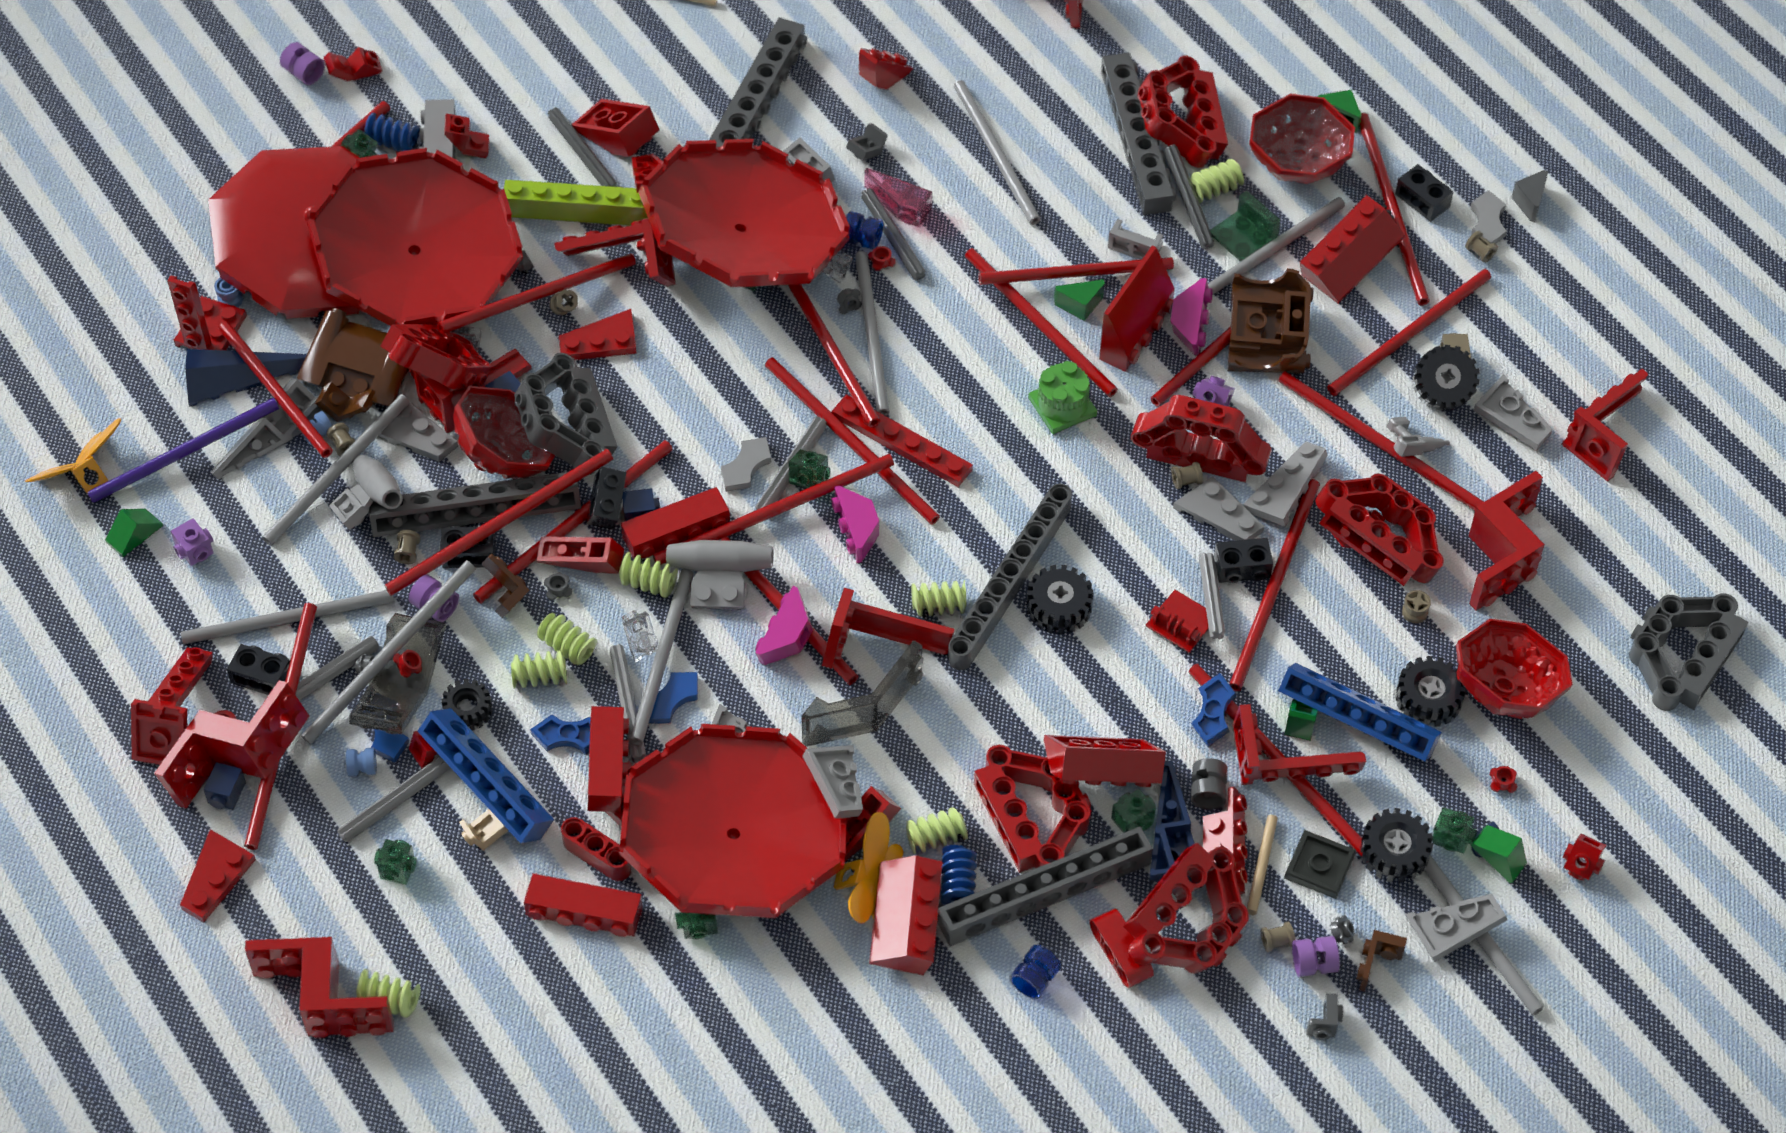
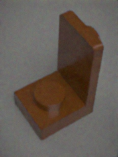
M330 382L325 384L315 404L335 421L339 422L346 418L350 419L361 412H367L373 404L372 398L376 392L373 389H369L349 397Z
M490 554L482 562V565L508 589L497 600L501 605L495 610L503 618L530 590L526 587V583L521 577L514 575L507 569L506 563L501 558Z
M1374 930L1371 940L1365 939L1362 955L1367 956L1365 964L1360 963L1356 980L1361 981L1360 991L1365 992L1374 954L1388 960H1402L1407 938Z

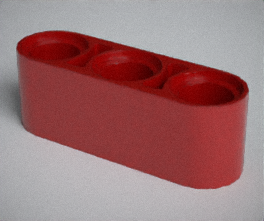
M572 817L563 822L561 826L564 847L569 852L612 880L622 881L629 877L631 865L620 855V844L579 818ZM573 833H578V834H579V835L576 836V837H571V836H570V835L573 834ZM596 847L602 848V849H600V850H598V851H592V850H591V849L596 848ZM615 862H623L621 865H613Z
M1114 908L1090 919L1089 924L1094 937L1126 988H1130L1153 977L1154 971L1151 964L1142 966L1132 960L1129 947L1135 938L1123 927L1126 922L1121 913Z

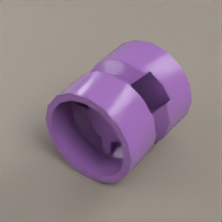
M299 42L289 44L280 57L281 67L306 85L317 82L325 70L324 60Z
M429 574L423 575L413 585L409 593V602L421 609L441 588L442 583ZM454 592L434 613L432 618L438 622L447 620L459 603V594Z
M1334 936L1316 938L1315 942H1312L1310 939L1293 941L1292 957L1298 977L1315 975L1317 970L1321 974L1339 972V952ZM1316 952H1319V959H1320V960H1317V953H1316Z

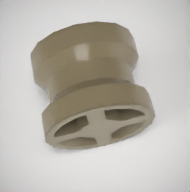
M1421 590L1410 591L1406 595L1402 607V615L1408 622L1418 624L1426 620L1431 606L1429 595Z

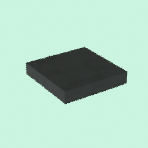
M1304 830L1286 870L1284 879L1336 899L1353 861L1356 849Z

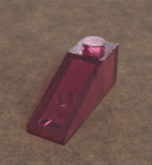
M865 169L864 187L866 189L872 188L883 206L898 220L920 228L932 209L933 192L872 169Z

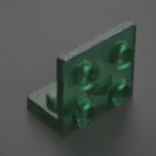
M1245 191L1239 196L1237 212L1210 229L1213 238L1241 262L1278 237L1280 219L1248 191Z

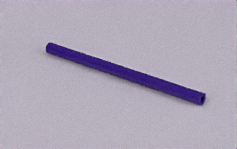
M272 398L87 493L92 502L95 503L280 408L276 400Z

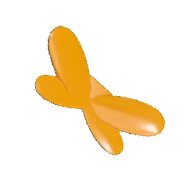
M117 418L103 432H99L92 437L79 454L75 463L42 471L26 479L25 482L45 480L68 471L73 473L86 493L108 482L107 477L92 455L114 433L121 422V418ZM87 467L98 474V481L94 485H89L85 482L84 468Z
M882 812L873 814L868 821L864 836L863 860L845 863L844 868L836 874L833 886L836 890L855 886L849 898L848 908L852 918L859 924L868 921L871 915L874 920L880 862L903 857V848L899 844H893L888 847L890 835L889 821ZM852 869L854 875H851L843 882L842 878L845 872Z

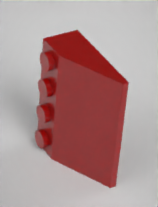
M1153 245L1103 315L1099 360L1124 372L1127 371L1131 364L1134 365L1137 362L1141 349L1149 345L1152 333L1161 328L1166 313L1170 314L1172 312L1175 288L1157 247Z

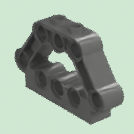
M557 353L546 366L536 373H528L524 377L514 394L515 405L518 407L521 423L525 428L527 438L534 446L551 452L571 464L574 468L605 449H608L613 455L618 446L591 368L577 367L575 360L565 353ZM557 387L562 389L563 396L561 402L569 410L568 422L575 430L561 423L552 415L553 402L546 395Z
M1720 593L1714 597L1665 595L1659 600L1655 608L1652 606L1648 608L1643 617L1644 624L1642 626L1638 624L1630 637L1634 641L1629 652V658L1633 664L1638 666L1653 694L1652 702L1657 708L1670 711L1675 709L1679 703H1682L1695 710L1743 637L1749 623L1735 615L1738 609V602L1733 596L1726 593ZM1675 627H1708L1704 640L1697 643L1691 659L1684 662L1679 678H1677L1660 648L1666 643L1670 630Z

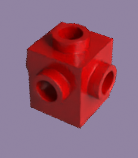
M1581 833L1574 845L1568 844L1562 857L1567 860L1563 868L1569 871L1568 874L1579 880H1584V878L1589 880L1593 873L1599 875L1605 863L1601 856L1606 845Z

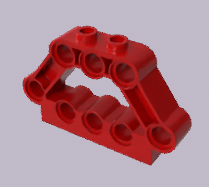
M1187 55L1180 56L1177 62L1161 70L1149 72L1138 90V99L1142 108L1141 116L1144 118L1147 133L1151 137L1161 140L1167 146L1176 145L1180 155L1195 168H1203L1210 158L1218 160L1228 146V139L1213 72L1200 70L1198 62ZM1179 88H1184L1185 94L1182 97V102L1188 108L1186 115L1188 123L1175 115L1170 108L1173 102L1170 93Z
M392 324L380 346L389 352V358L397 364L410 368L454 390L467 389L469 386H483L487 380V374L492 367L476 351L468 339L453 332L441 334L437 324Z
M1174 395L1164 405L1150 412L1140 413L1131 434V441L1135 445L1147 449L1146 458L1181 467L1191 466L1193 462H1198L1202 472L1245 483L1248 474L1257 476L1265 473L1272 451L1271 446L1262 441L1246 422L1245 415L1240 410L1184 395Z
M1377 473L1370 478L1344 481L1335 478L1330 479L1317 495L1316 505L1325 514L1319 524L1401 585L1405 586L1410 578L1419 583H1428L1443 566L1444 560L1438 550L1434 528L1436 521L1434 511L1386 475ZM1365 507L1377 508L1388 522L1400 525L1406 534V538L1399 535L1396 536L1385 522L1370 517Z
M999 744L990 747L987 751L985 767L974 771V786L1019 873L1051 863L1045 861V859L1050 858L1056 861L1068 856L1079 836L1084 835L1089 828L1091 803L1086 793L1082 794L1079 788V781L1076 784H1064L1060 782L1058 777L1049 775L1048 773L1051 772L1047 757L1013 751L1009 747ZM995 762H1003L1004 764L999 765ZM1015 782L1042 787L1050 791L1052 794V807L1055 811L1062 813L1061 820L1046 844L1041 845L1038 839V826L1027 818L1026 803L1016 797ZM1003 791V792H1007L1008 794L1002 795V794H999L998 792ZM1063 794H1064V795H1068L1069 797L1063 798V797H1061V796H1059V795H1063ZM1015 813V814H1018V815H1020V816L1013 817V816H1010V814ZM1076 816V817H1079V818H1081V819H1080V820H1074V819H1072L1071 817ZM1025 835H1026V836H1029V837H1031V838H1030V839H1023V838H1021V836H1025Z
M1197 842L1182 852L1123 925L1135 938L1129 947L1130 956L1135 963L1142 966L1154 963L1180 967L1189 973L1196 974L1213 965L1215 967L1218 966L1226 958V949L1229 946H1234L1241 939L1242 934L1240 932L1249 920V913L1245 905L1242 904L1233 869L1235 859L1229 849L1220 846L1207 852ZM1205 884L1213 913V924L1199 931L1197 942L1162 937L1159 932L1175 922L1176 911L1191 902V892ZM1172 894L1176 897L1177 902L1173 899ZM1156 913L1161 917V921L1157 918ZM1212 933L1216 936L1217 941L1213 938ZM1146 945L1149 946L1151 953L1146 949ZM1197 953L1200 954L1202 961L1198 958Z

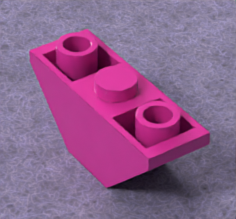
M1201 278L1173 300L1170 319L1173 333L1194 356L1199 355L1201 347H1205L1206 332L1203 331L1204 325L1209 323L1207 305L1212 302L1213 290L1209 288L1207 278Z
M836 486L835 497L831 498L834 513L839 512V527L841 533H846L847 535L846 546L848 553L854 554L856 563H861L879 536V518L871 499L844 487Z
M792 586L790 592L783 596L781 608L777 615L772 616L770 619L768 631L764 638H760L757 642L755 654L763 665L801 653L813 631L798 587Z

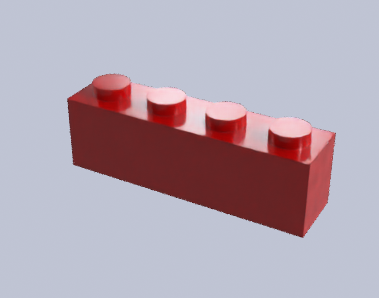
M715 487L622 522V538L633 559L637 555H640L641 559L649 558L653 554L666 549L669 544L683 542L730 522V511L718 488Z
M591 706L587 811L621 812V801H624L625 785H622V779H626V775H628V763L623 762V757H628V740H623V735H628L629 718H624V707Z
M532 873L524 899L526 916L534 920L543 921L546 919L556 921L563 926L577 925L590 931L602 930L611 932L619 937H625L626 935L635 937L643 909L641 894Z

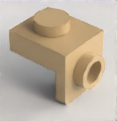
M489 809L471 824L465 819L459 822L464 829L461 834L470 846L476 844L483 851L508 831Z

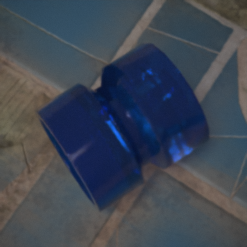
M849 211L846 215L850 226L847 243L856 245L860 242L861 247L870 250L878 247L883 233L884 221L871 216L865 219L864 214Z
M1033 945L1025 954L1023 963L1017 965L1009 979L1011 984L1020 993L1032 999H1039L1047 989L1048 981L1055 978L1062 968V964L1058 957L1047 948Z

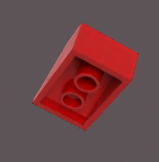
M607 99L598 101L571 124L579 134L611 154L624 157L634 155L644 143L652 140L653 136L660 131L650 106Z

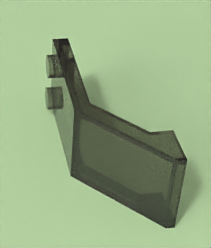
M394 613L386 625V639L383 648L413 616ZM428 620L398 652L403 654L408 649L417 652L422 660V671L419 674L412 673L408 678H405L400 674V670L392 658L374 677L350 713L349 724L364 729L382 730L389 734H402L428 694L446 623Z
M913 640L872 694L827 703L816 697L801 716L802 744L807 747L878 731L913 685H918L923 677L922 663L924 661L922 645Z

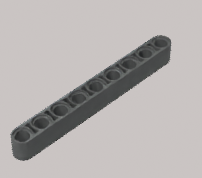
M1055 484L1048 490L950 640L949 664L954 669L965 670L971 666L1070 513L1072 491L1066 484Z

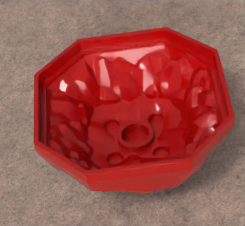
M1488 619L1461 638L1456 644L1458 681L1466 687L1480 704H1483L1495 715H1507L1519 719L1535 717L1548 710L1573 685L1568 656L1526 623Z

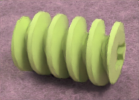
M1228 159L1225 163L1220 162L1217 166H1210L1208 169H1202L1200 173L1194 172L1190 178L1199 203L1203 202V196L1207 200L1212 198V193L1215 197L1220 196V189L1225 194L1228 193L1229 187L1232 190H1236L1237 182L1241 186L1244 185L1242 170L1233 159Z
M627 552L619 570L621 584L625 586L631 584V587L634 589L640 587L644 592L650 589L654 595L660 592L663 598L668 597L674 589L678 568L673 573H670V564H666L664 569L661 570L660 561H656L654 566L651 567L650 558H647L641 564L640 555H637L634 561H632L631 552Z
M965 580L961 588L957 581H953L951 589L946 581L942 582L940 589L936 582H932L930 590H928L926 583H921L919 591L915 583L911 584L912 607L916 609L919 617L922 616L924 609H927L929 616H932L934 608H937L939 614L943 615L945 607L948 608L950 614H954L955 607H958L961 614H964L966 608Z
M554 613L548 614L538 628L537 637L541 641H545L548 646L553 647L556 652L560 650L563 657L569 658L571 663L583 664L590 658L596 648L597 639L594 637L589 639V634L587 632L581 633L579 626L573 628L574 623L571 620L566 621L564 615L561 614L556 617Z
M560 650L557 651L555 659H553L550 651H547L543 660L539 652H536L534 660H531L528 653H525L523 661H520L517 654L514 655L513 662H511L513 689H515L517 681L520 682L522 688H526L528 680L531 681L533 687H536L539 679H541L544 686H547L549 678H552L553 683L558 685L560 677H562L565 684H567L566 661Z
M954 807L949 808L948 815L942 810L938 812L937 818L934 814H929L927 821L922 816L917 818V825L913 820H908L906 823L907 838L914 854L916 846H919L922 852H926V843H929L933 849H936L937 840H940L943 846H947V837H950L954 843H957L958 834H961L964 840L968 839L964 819L961 813Z
M364 969L358 980L356 995L357 998L387 996L392 1014L396 1015L400 1012L402 1017L407 1018L413 1013L418 1004L420 984L418 983L414 990H411V981L409 980L405 982L403 987H400V978H395L394 982L390 984L389 975L386 974L382 981H379V972H374L370 979L369 970Z

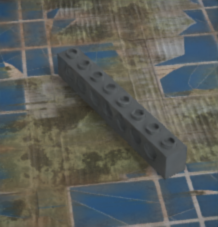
M780 17L777 19L709 139L716 140V147H721L724 141L728 139H752L753 133L759 130L763 115L768 114L772 99L777 98L780 85L787 80L791 65L796 64L800 49H804L806 46L807 35H805L804 24Z
M1130 52L1102 56L1101 75L1143 215L1170 212L1172 211L1173 201H1176V191L1174 186H1170L1169 168L1164 166L1165 155L1163 150H1159L1160 141L1147 133L1144 118L1141 116L1142 108L1138 99V90L1143 82L1142 79L1137 77V63L1132 61Z
M568 472L403 494L402 503L395 509H387L373 501L369 507L373 537L395 535L401 530L417 532L488 522ZM578 482L521 517L581 509Z
M1137 827L938 908V925L949 947L1149 866L1151 865L1153 848L1142 828Z

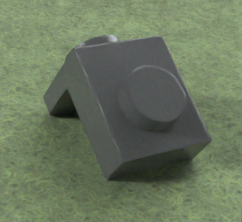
M873 123L867 124L864 135L848 140L846 148L854 153L856 158L861 160L879 156L882 153L888 134Z
M1326 993L1323 1004V1019H1309L1306 1029L1307 1036H1314L1317 1039L1335 1038L1338 1022H1342L1343 1005H1338V994Z

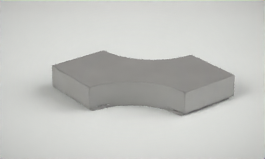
M1489 190L1471 203L1470 208L1478 220L1471 234L1480 231L1486 240L1491 244H1496L1507 233V230L1500 222V215L1504 212L1506 204Z
M766 437L741 441V451L737 458L721 466V474L726 492L750 488L753 474L762 466L771 463V455Z

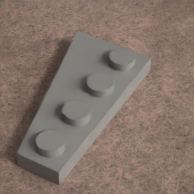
M1305 441L1243 506L1252 515L1286 527L1289 522V514L1295 512L1299 505L1298 499L1301 494L1306 493L1309 488L1308 483L1310 479L1315 478L1328 456L1326 448Z

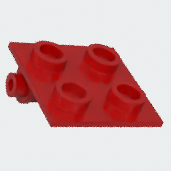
M1174 590L1160 607L1154 606L1151 611L1152 617L1145 624L1152 631L1189 653L1209 629L1206 608L1177 590Z

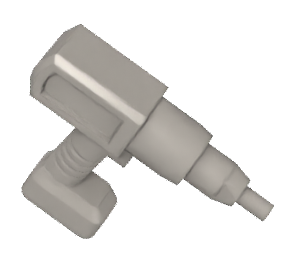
M1406 417L1391 418L1387 424V428L1398 435L1394 449L1401 457L1422 455L1423 452H1431L1450 444L1449 440L1444 441L1439 438L1412 435L1407 430L1410 421Z

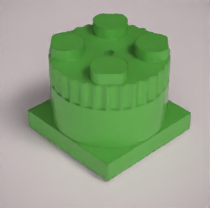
M1065 361L1063 364H1055L1043 370L1039 379L1038 389L1028 393V399L1052 435L1097 416V409L1089 399V378L1074 362Z

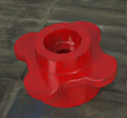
M878 246L868 253V259L872 261V268L876 271L886 267H893L896 264V260L892 258L891 250L885 246Z
M408 649L403 654L396 653L393 656V661L397 664L403 677L408 678L412 673L419 674L422 671V660L417 652Z
M1500 766L1490 770L1489 774L1492 777L1491 790L1494 792L1502 790L1514 793L1517 790L1518 786L1515 783L1517 772L1508 766Z

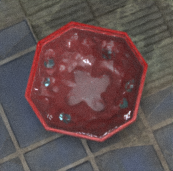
M1290 93L1253 114L1249 145L1260 163L1265 165L1267 170L1278 180L1310 184L1332 176L1352 157L1355 127L1325 98Z
M469 386L454 407L453 419L455 433L459 435L458 443L460 448L474 462V466L483 472L501 474L505 479L527 478L546 471L555 455L545 449L534 446L528 440L525 428L521 423L518 407L515 405V393L508 389Z

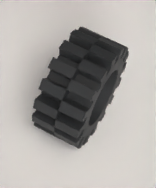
M464 679V684H460V681L457 680L455 681V687L450 684L447 687L448 692L444 691L442 699L443 709L451 708L472 731L475 730L474 725H478L481 728L483 721L486 723L489 721V715H492V703L488 688L485 689L483 683L478 686V680L473 679L471 684L469 679ZM465 699H473L477 702V706L469 711H462L457 708V704Z

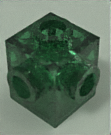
M360 129L352 135L348 134L341 143V146L360 158L377 155L375 151L378 142Z
M800 449L788 462L789 484L807 489L828 480L831 470L828 467V456Z
M1137 789L1132 793H1125L1118 799L1117 803L1113 804L1111 819L1123 833L1137 827H1141L1143 831H1146L1154 823L1156 805L1150 796H1145L1140 789Z
M1442 807L1433 829L1432 843L1448 851L1464 854L1468 844L1471 845L1476 839L1477 829H1474V817L1462 811H1454Z
M385 839L382 849L378 848L376 851L374 864L377 865L380 879L407 885L411 873L416 868L417 857L414 856L412 845H409L407 842Z
M675 913L677 930L683 929L685 939H702L707 935L718 934L715 914Z

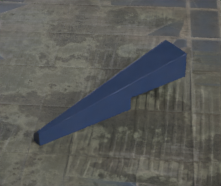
M186 350L185 371L189 407L196 406L198 401L208 398L212 400L218 399L221 394L233 390L238 393L263 385L236 351ZM254 352L274 378L285 374L290 376L297 374V370L301 369L307 355Z
M1173 760L1165 761L1160 787L1150 869V879L1157 883L1182 852L1195 844L1191 833V821Z

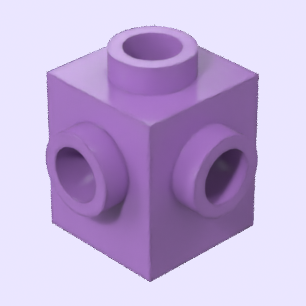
M1211 376L1210 378L1202 379L1201 382H1197L1193 396L1196 399L1229 406L1235 388L1225 385V380Z
M194 518L171 530L175 544L173 548L177 556L181 560L185 558L190 566L202 562L214 554L211 546L214 540L207 528L202 530Z

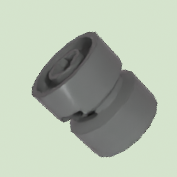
M1205 758L1197 760L1193 764L1192 804L1203 809H1217L1226 804L1228 766L1226 763L1218 759Z

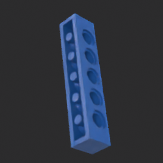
M1298 663L1288 667L1278 692L1423 761H1427L1432 756L1442 734L1441 731Z
M451 708L431 711L417 732L521 844L541 840L555 819Z

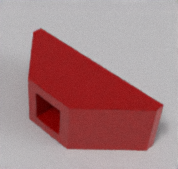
M873 47L871 50L861 48L859 51V75L876 88L888 90L908 75L913 68L906 63L907 59L898 53L893 55L886 50L881 52Z

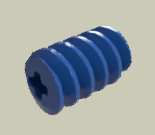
M375 112L371 113L366 121L365 138L369 143H376L378 146L384 145L386 148H393L395 151H408L414 149L419 139L420 127L418 125H415L411 131V124L409 122L403 127L402 121L397 120L394 125V119L389 117L385 123V116L379 115L376 120Z
M947 845L942 849L941 903L943 905L950 904L975 893L973 890L976 889V883L974 882L976 873L974 870L977 867L975 862L977 853L961 845Z

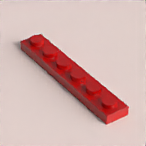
M847 394L832 410V413L845 425L958 488L973 471V464L876 410L875 412L880 419V423L876 427H869L854 399Z

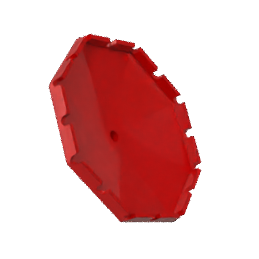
M728 139L724 141L721 147H716V140L686 141L683 148L678 144L664 158L663 164H658L644 178L643 184L639 189V195L659 249L730 287L810 284L849 240L850 226L842 207L837 206L838 197L830 179L828 178L824 181L822 171L799 159L794 164H790L788 162L789 154L762 141L761 146H754V139Z
M343 146L261 150L208 199L215 271H219L220 278L243 294L249 291L252 294V300L276 316L278 312L285 314L286 319L318 317L320 311H332V308L340 309L346 312L347 315L359 314V309L326 292L307 221L311 210L326 191L331 192L333 182L348 163L353 165L356 163L357 158L360 157Z
M427 148L397 152V156L393 159H389L387 154L357 158L355 164L351 165L348 163L333 182L331 192L326 191L311 210L307 221L326 292L389 326L392 324H437L440 321L490 304L523 259L522 244L515 222H512V212L505 190L499 188L498 181L473 168L467 172L463 168L462 162L437 149L436 153L427 152Z
M701 724V728L693 731L691 726L665 744V749L662 753L655 750L633 765L630 774L626 775L620 855L680 912L776 918L844 868L846 818L834 817L803 758V754L808 748L790 732L788 736H784L780 733L779 728L746 726L745 732L738 733L735 731V726Z

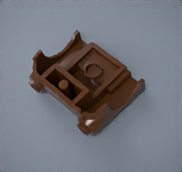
M1287 268L1281 277L1263 281L1249 279L1234 273L1227 371L1283 373L1286 371L1288 373L1304 374L1305 369L1310 368L1311 354H1306V348L1309 339L1310 302L1313 301L1314 288L1310 287L1309 282H1306L1298 270Z
M332 308V311H326L297 379L304 385L310 383L317 385L320 389H323L325 384L332 382L349 397L373 389L376 392L372 398L373 405L377 403L389 407L398 397L401 383L409 372V368L403 367L391 360L388 356L389 352L380 347L387 332L350 322L346 317L347 313L340 309Z

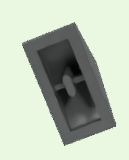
M1546 170L1516 181L1511 198L1531 222L1536 221L1549 172Z

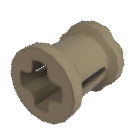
M1480 231L1473 233L1465 244V248L1468 251H1474L1480 256V260L1485 263L1491 260L1498 250V246L1486 240Z
M563 290L555 294L550 299V309L556 315H565L573 311L578 306L576 293L572 290ZM563 298L566 300V303L564 304L565 306L561 304L563 302Z
M345 423L334 424L328 429L326 434L328 439L334 442L336 446L335 451L338 456H341L356 441L349 435V428Z
M1193 462L1191 466L1182 468L1174 466L1171 468L1173 484L1177 490L1181 489L1184 485L1193 483L1200 485L1203 483V474L1198 462Z
M401 530L397 534L399 542L397 550L394 551L393 558L402 564H413L416 562L417 554L415 552L421 537L415 531Z
M1285 922L1280 927L1272 929L1264 927L1260 930L1262 944L1267 953L1272 952L1273 948L1285 945L1292 947L1293 941L1296 940L1290 922Z

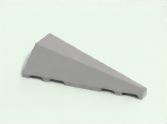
M291 379L283 388L308 420L313 419L316 413L323 411L315 404L318 397H315L297 379ZM277 402L280 409L255 421L210 473L217 479H221L222 476L241 468L249 461L261 457L302 432ZM323 411L328 417V419H330L331 416H329L325 411Z

